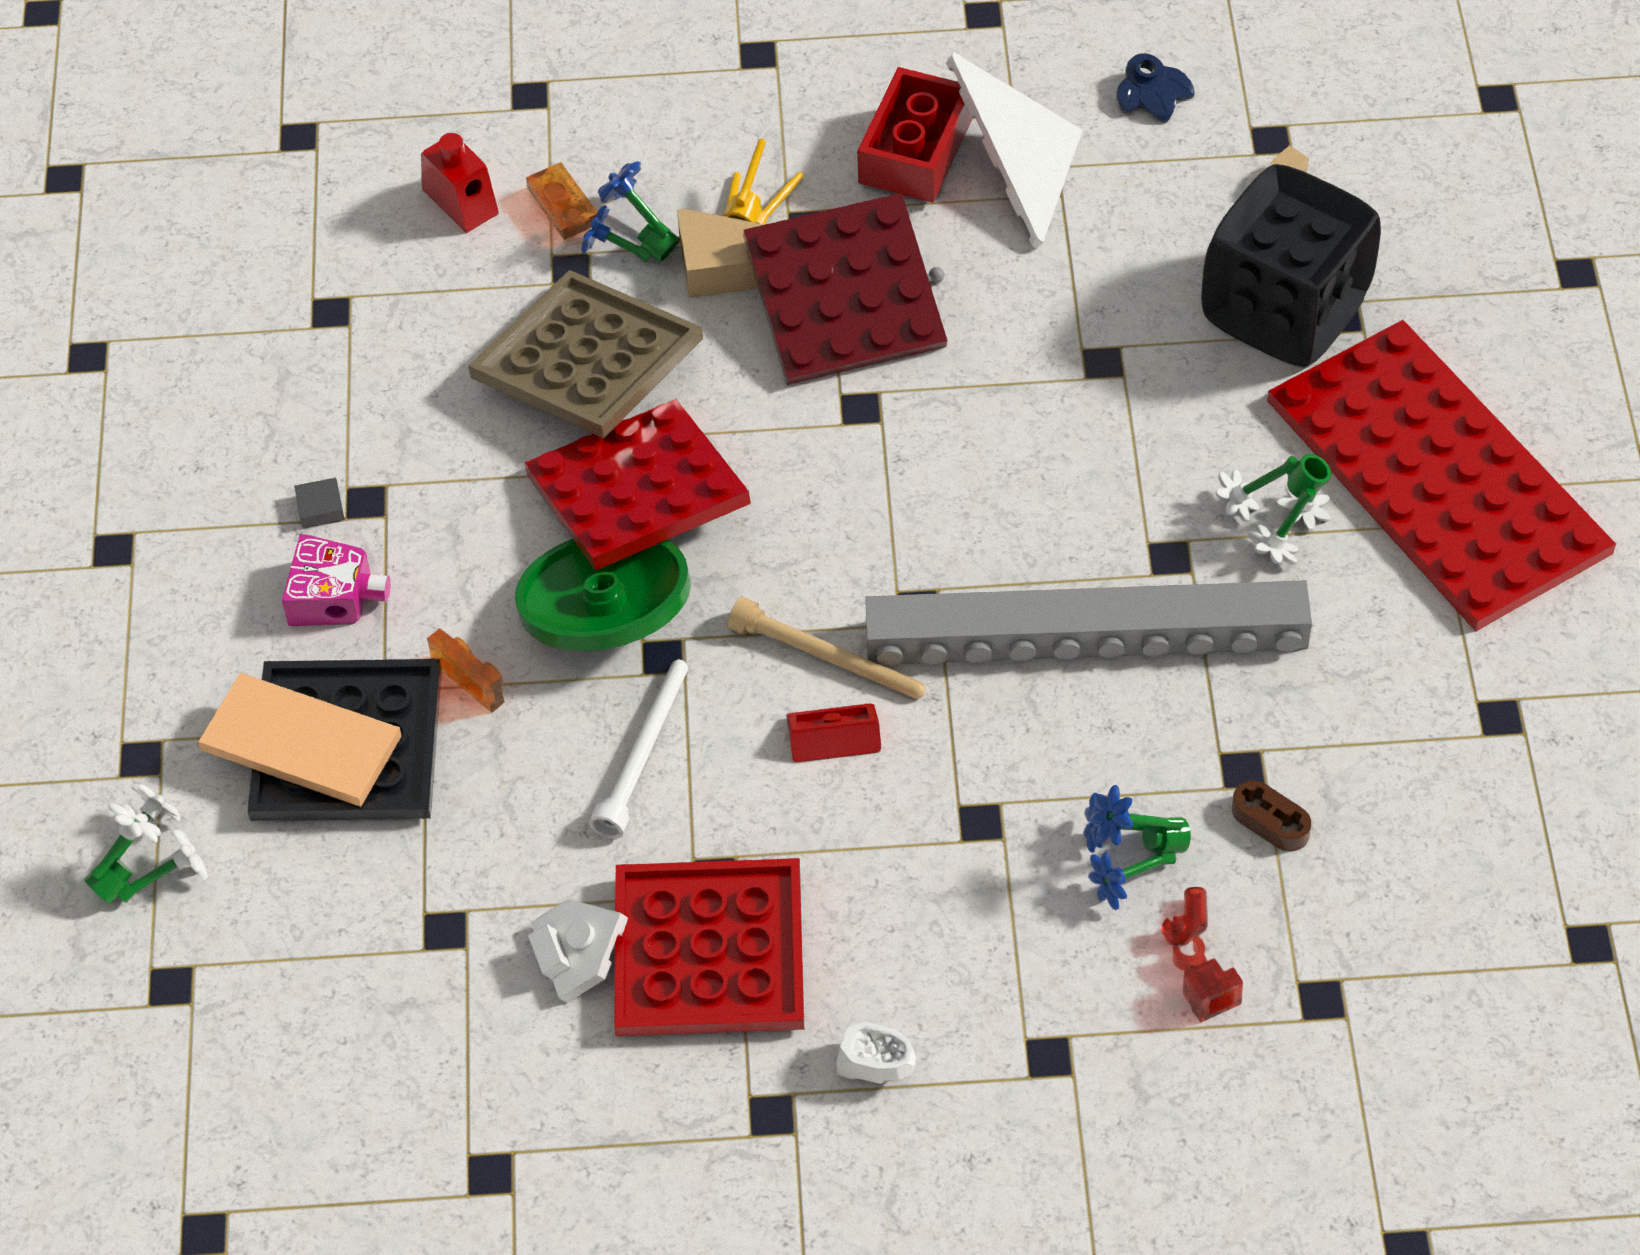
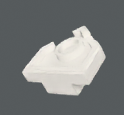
M567 899L530 922L534 932L529 934L528 937L542 974L552 979L559 999L568 1003L605 980L612 963L608 959L617 936H622L628 917L619 912Z

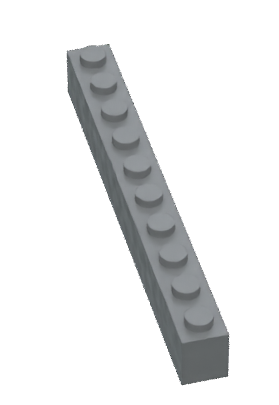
M1307 580L865 596L867 659L883 666H896L907 663L937 665L943 662L962 661L983 663L990 660L1024 662L1031 659L1045 658L1071 660L1076 657L1100 656L1104 658H1117L1128 655L1158 657L1164 654L1191 653L1193 655H1204L1210 652L1245 654L1252 651L1266 650L1292 652L1297 649H1308L1312 628Z

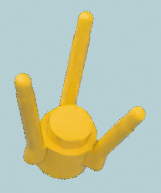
M763 138L759 139L739 193L741 175L739 172L733 174L727 206L722 216L765 225L768 217L803 179V173H796L762 210L760 198L750 191L766 144Z

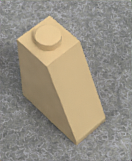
M689 209L677 210L678 231L689 298L758 289L743 238L744 229L764 224Z

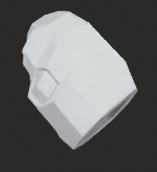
M850 1021L839 1048L836 1070L838 1075L850 1080L861 1079L882 1084L886 1080H902L912 1075L916 1065V1056L910 1040L898 1030L867 1021Z

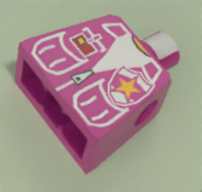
M300 534L282 598L288 626L354 624L360 620L364 600L388 601L391 587L390 576L370 574L367 554L362 548Z

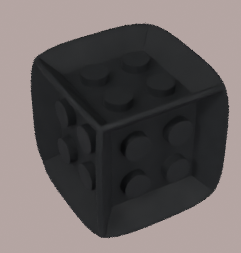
M1280 164L1269 166L1252 181L1231 206L1216 228L1208 246L1201 291V303L1205 317L1223 332L1274 358L1297 366H1310L1328 350L1358 311L1371 285L1377 264L1381 236V222L1378 213L1360 198L1309 173Z

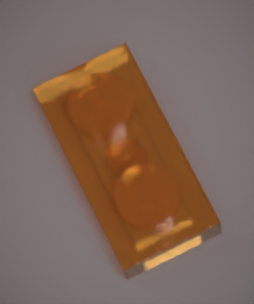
M562 162L526 177L527 189L564 240L591 228V220L595 218L597 211Z
M441 628L427 638L431 659H440L442 672L491 713L505 703L501 684L503 678L494 665L487 661L482 663L472 654L469 646L461 638L455 637L453 639Z

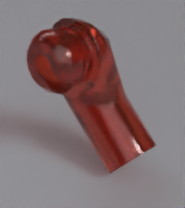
M1190 887L1184 891V914L1173 916L1172 922L1166 918L1161 925L1162 935L1168 944L1176 947L1186 946L1206 931L1208 927L1207 891L1201 887Z

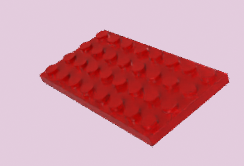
M1404 320L1391 325L1268 390L1267 402L1313 453L1324 459L1329 465L1332 474L1475 632L1614 554L1616 543Z

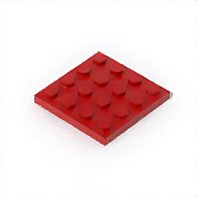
M677 399L660 404L629 419L622 420L604 439L595 434L587 435L577 441L524 462L527 476L595 571L751 504L749 490Z
M800 858L616 865L615 912L628 917L622 936L618 935L615 941L614 1029L616 1036L805 1030Z

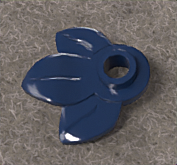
M1141 53L1133 56L1128 61L1125 69L1126 78L1118 86L1116 98L1123 113L1134 111L1142 106L1152 116L1167 123L1174 112L1176 100L1191 99L1194 97L1195 91L1191 80L1181 70L1164 66L1157 57L1151 54ZM1140 68H1145L1149 70L1151 73H1144L1140 70Z

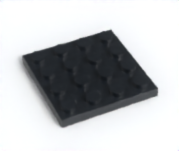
M440 659L264 661L263 681L400 727L401 738L361 807L252 769L247 810L250 821L431 819L442 675Z

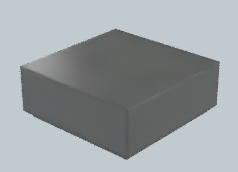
M336 478L294 486L302 528L344 520Z

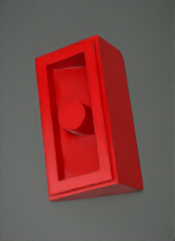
M872 703L795 712L786 715L791 754L794 762L878 753L881 751L879 720L875 705Z

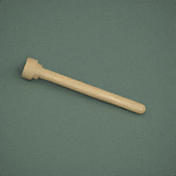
M739 597L730 612L727 627L740 634L746 635L748 632L751 634L760 632L914 699H919L925 694V686L922 682L765 616V611L759 608V603L748 598Z

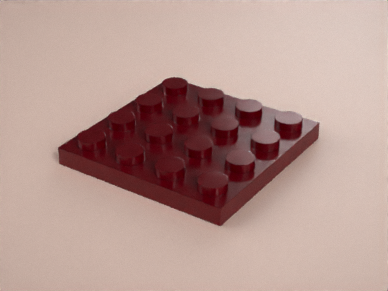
M902 193L744 229L743 238L787 385L946 347L948 340Z

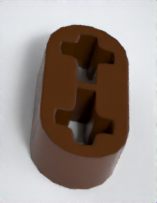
M1249 780L1236 787L1233 794L1232 813L1239 823L1284 851L1300 850L1307 844L1310 838L1311 818L1309 813L1302 807L1260 781ZM1255 799L1261 801L1260 806L1256 804L1251 806V808L1245 806V801L1250 803ZM1293 823L1298 825V831L1295 829L1289 830L1288 833L1282 831V826L1289 827Z

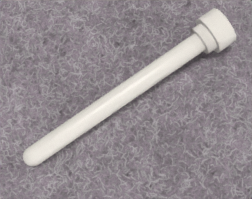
M678 659L672 662L610 798H606L603 802L598 803L589 820L591 829L605 838L619 839L629 822L627 802L688 671L685 661Z

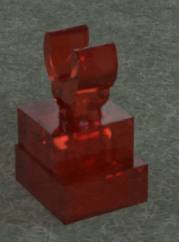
M1194 936L1193 951L1195 954L1191 956L1185 955L1177 945H1174L1172 960L1178 969L1185 971L1183 995L1191 1005V1010L1199 1022L1202 1023L1242 1004L1243 980L1234 967L1223 971L1215 958L1207 961L1203 940L1198 936Z

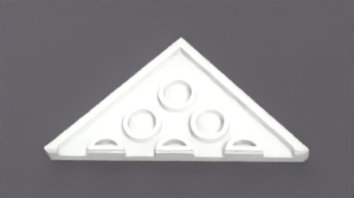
M954 52L946 61L947 68L956 75L961 86L959 93L971 119L976 118L984 135L982 142L994 168L999 167L1008 186L1005 191L1017 217L1022 216L1031 235L1028 238L1031 246L1037 249L1045 239L1083 130Z

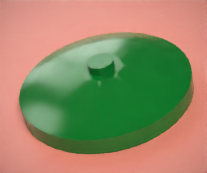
M571 539L548 550L530 564L517 584L515 602L522 626L538 641L565 650H603L635 642L665 626L680 612L686 603L690 593L691 580L683 553L668 540L595 571L575 541Z

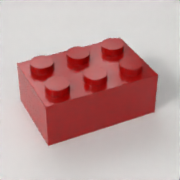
M897 67L857 150L859 184L897 194L902 193L905 196L934 203L972 121L959 93L961 89L959 82Z

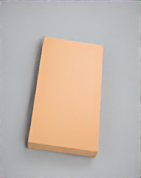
M240 673L199 739L198 744L203 752L361 807L399 742L401 731L400 727Z

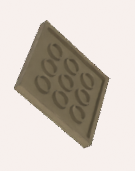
M569 270L468 365L470 378L604 439L703 340L702 327Z

